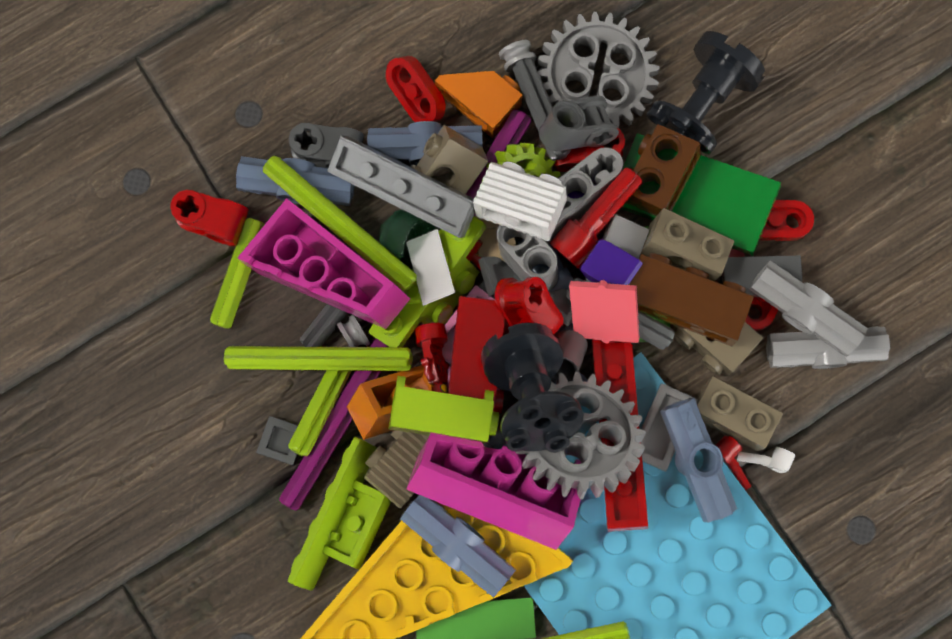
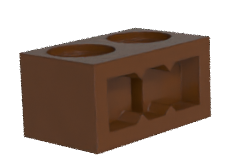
M657 124L653 134L647 133L643 138L638 150V154L641 157L635 168L629 167V169L640 176L642 184L625 202L654 216H657L663 208L669 211L673 210L701 156L700 142ZM664 149H673L678 153L675 158L669 161H664L657 157L659 152ZM647 182H656L660 185L656 193L649 195L642 193L640 188Z

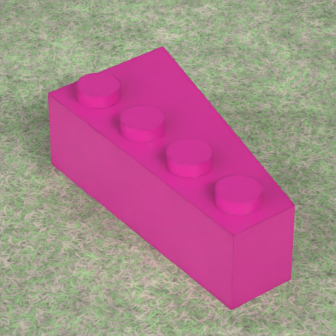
M287 198L237 258L257 274L384 329L390 325L411 299L393 282Z
M430 433L417 456L406 490L557 550L574 528L581 500L577 495V490L574 488L570 489L566 497L562 496V485L556 484L550 491L547 490L549 479L545 476L534 481L533 477L537 468L535 466L529 468L522 467L523 461L527 456L526 454H516L515 451L509 450L507 446H503L500 450L484 447L480 441L437 433ZM576 459L573 464H581V461Z

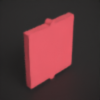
M601 280L599 283L570 281L569 290L574 332H578L585 339L602 340L604 343H609L610 341L639 342L637 286L608 284L605 280Z

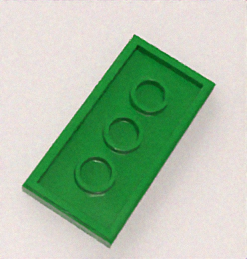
M636 134L623 169L630 166L635 168L641 157L638 154V150L645 137L644 135ZM664 149L659 152L657 157L661 160L669 161L675 158L678 153L673 149ZM701 155L672 212L734 240L732 249L753 256L780 190L781 182ZM647 182L641 186L640 191L648 195L654 194L659 190L660 185L656 182ZM625 203L620 208L654 220L656 217L628 203Z

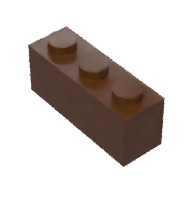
M650 253L649 256L641 254L639 260L643 264L629 283V285L637 286L639 311L731 347L738 341L754 296L745 293V287L730 281H724L723 285L708 279L709 275L706 272L693 267H687L686 270L671 265L672 261L659 254Z

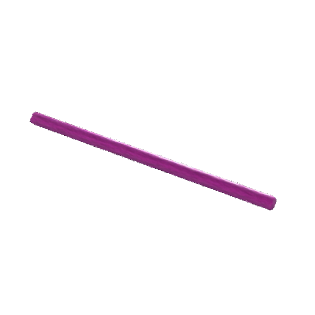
M513 110L486 153L487 163H497L495 153L497 151L507 152L508 144H519L531 124V118L519 110ZM486 165L465 195L472 198L476 197L482 179L488 169ZM375 338L370 347L388 346ZM355 371L333 407L310 454L303 457L280 495L279 501L283 505L295 511L301 508L353 421L347 409L348 403L360 383L377 379L382 371Z

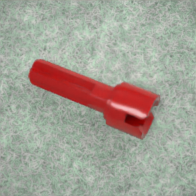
M624 168L579 221L576 219L574 221L569 220L549 244L575 267L579 268L596 246L598 240L596 236L642 184L640 176L633 170Z

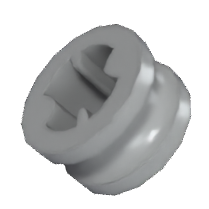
M529 40L516 41L500 50V59L506 61L504 65L506 72H514L513 66L521 59L531 58L534 62L536 61L535 53L529 51L531 48Z
M354 315L349 316V322L346 324L337 323L338 328L350 347H359L360 345H366L367 347L370 345L368 338Z

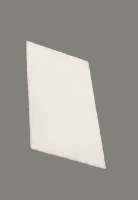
M438 229L406 242L413 270L417 275L416 281L423 306L454 294L455 290Z

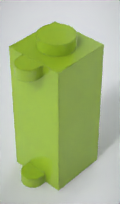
M397 376L388 429L428 436L430 433H437L480 441L483 444L488 442L489 435H496L499 412L493 411L494 391L485 390L484 398L478 399L405 387L406 377Z

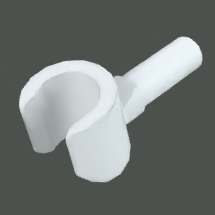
M776 447L772 457L740 452L737 461L761 464L775 472L786 473L793 463L795 454L786 449Z

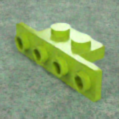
M473 216L467 233L463 238H458L442 229L439 231L455 290L454 294L423 306L417 281L415 280L406 291L402 290L411 299L390 325L384 329L373 324L369 329V333L388 347H403L419 323L422 325L428 323L446 324L458 304L459 297L472 289L475 278L480 273L466 256L486 230V224Z
M354 437L350 446L345 450L342 464L334 481L326 490L325 500L317 517L309 527L308 537L303 548L293 561L288 578L289 583L312 591L329 556L359 570L391 503L380 491L363 484L364 477L370 468L365 462L377 447Z

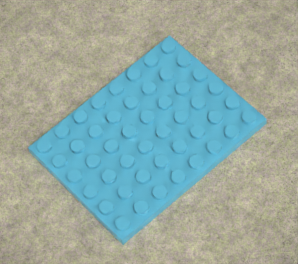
M642 352L633 358L638 415L643 418L639 424L640 429L660 384H665ZM581 406L584 413H592L588 408ZM699 450L694 456V465L697 469H700L704 459L703 454ZM676 451L666 472L643 462L648 529L608 532L605 491L603 490L601 496L596 498L591 489H587L584 498L580 500L574 528L559 546L574 561L566 569L524 585L559 635L623 621L628 626L630 639H789L832 606L724 461L722 470L737 510L723 519L709 523L703 522L687 479L678 471L675 465ZM572 455L566 456V459L571 463L578 459Z

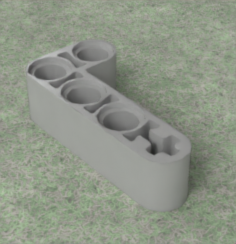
M600 148L559 178L562 185L566 186V195L573 191H579L585 195L578 199L567 196V201L550 241H545L542 238L538 239L536 236H530L528 233L524 234L513 228L509 229L506 226L499 225L497 240L500 255L522 281L528 277H539L546 283L548 291L557 284L559 278L557 256L549 246V243L569 220L574 221L576 219L579 221L623 171V159L616 150ZM513 237L524 239V242L517 246L506 243ZM538 264L550 267L547 272L542 274L531 271Z

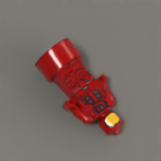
M428 323L415 328L417 346L423 349L424 359H421V364L425 368L424 375L428 383L433 385L431 387L432 391L448 394L446 384L448 383L447 369H449V364L445 363L442 355L443 344L448 342L445 324Z

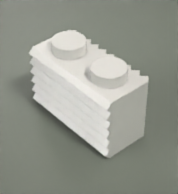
M490 162L486 175L483 177V182L480 184L476 197H474L475 213L480 219L483 218L486 221H492L494 224L498 223L509 229L513 228L524 234L528 233L530 236H536L538 239L542 238L545 241H550L567 201L566 186H563L559 179L548 174H541L539 177L527 174L521 166L512 162H504L502 165Z

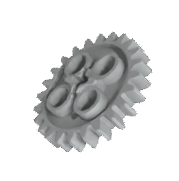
M593 12L591 22H586L584 17L579 14L575 27L565 20L563 23L564 34L557 30L552 31L551 39L555 44L544 42L542 50L547 55L539 56L537 64L545 68L539 70L538 73L541 80L546 82L543 85L547 94H551L549 99L552 106L563 100L570 101L589 97L599 47L602 42H605L607 50L596 96L604 97L603 91L608 88L618 90L622 98L617 101H610L605 98L607 102L605 110L611 124H615L617 128H619L620 119L628 126L632 125L633 115L631 112L639 116L644 114L645 108L642 103L651 104L654 97L648 90H656L659 81L651 78L658 75L659 66L649 64L655 60L657 53L656 51L645 52L650 42L649 37L638 41L637 36L640 27L637 26L630 31L626 30V18H623L618 25L613 24L612 13L607 15L605 22L599 20L597 12ZM578 46H586L593 54L589 57H580L573 49ZM621 53L628 58L629 63L617 65L611 60V56ZM570 81H579L584 85L585 90L580 93H573L567 89L566 84Z
M575 372L570 382H568L563 373H559L556 385L551 381L549 391L569 394L579 401L580 406L588 408L592 413L583 412L584 418L581 427L572 438H569L570 445L563 451L552 453L548 450H522L516 452V454H528L523 461V468L532 466L537 468L533 477L534 481L544 476L549 479L547 490L550 491L556 484L562 485V496L564 497L568 495L571 488L577 490L579 499L584 498L587 489H591L595 497L599 498L604 490V486L609 491L614 492L619 484L618 480L626 483L631 475L630 471L635 472L640 463L638 458L641 457L645 446L640 442H642L646 432L637 429L643 418L640 415H630L635 403L633 401L623 404L620 401L624 394L622 389L614 394L609 392L611 381L607 380L600 387L596 385V377L592 374L588 382H582L579 372ZM602 419H607V420H608V421L601 422V423H599V424L596 423V422H598V421H600V420H602ZM599 438L610 440L614 446L603 444ZM572 455L577 457L581 464L569 462L566 456Z

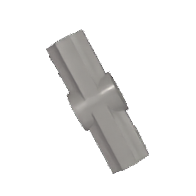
M771 260L760 270L749 290L783 313L782 317L793 327L808 335L814 334L845 357L850 356L865 337L868 328L835 306L833 298L825 291L813 284L802 283Z
M878 326L869 327L859 346L847 357L840 354L830 345H827L814 334L808 335L804 332L767 335L766 345L767 360L769 361L770 368L812 365L813 369L843 367L847 363L888 360L890 350L889 335L885 327Z

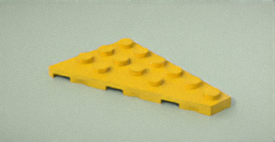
M438 503L455 519L459 517L473 527L485 539L484 543L516 569L494 598L557 571L566 569L574 561L559 547L557 550ZM401 520L300 639H396L494 598L475 584L464 572H458L443 562L432 551L433 546Z

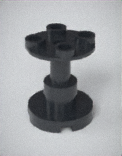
M714 31L704 32L693 49L696 58L703 67L692 81L696 90L684 107L681 109L665 101H655L647 113L648 119L654 124H659L700 142V151L705 154H711L717 145L714 135L701 123L713 104L724 103L734 88L747 92L755 91L765 77L762 76L765 72L763 64L748 48L739 43L734 49L724 43L728 36Z
M519 323L508 327V334L503 335L499 339L495 334L486 342L481 352V362L488 381L499 389L511 391L512 395L520 400L506 411L501 421V433L509 450L515 452L522 450H548L552 453L563 451L570 445L569 438L581 427L584 414L579 401L569 394L549 391L551 387L550 378L558 372L563 362V351L559 340L553 336L551 329L542 324Z

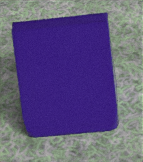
M600 239L581 266V272L590 282L599 283L601 280H605L608 284L629 285L643 263L614 244Z

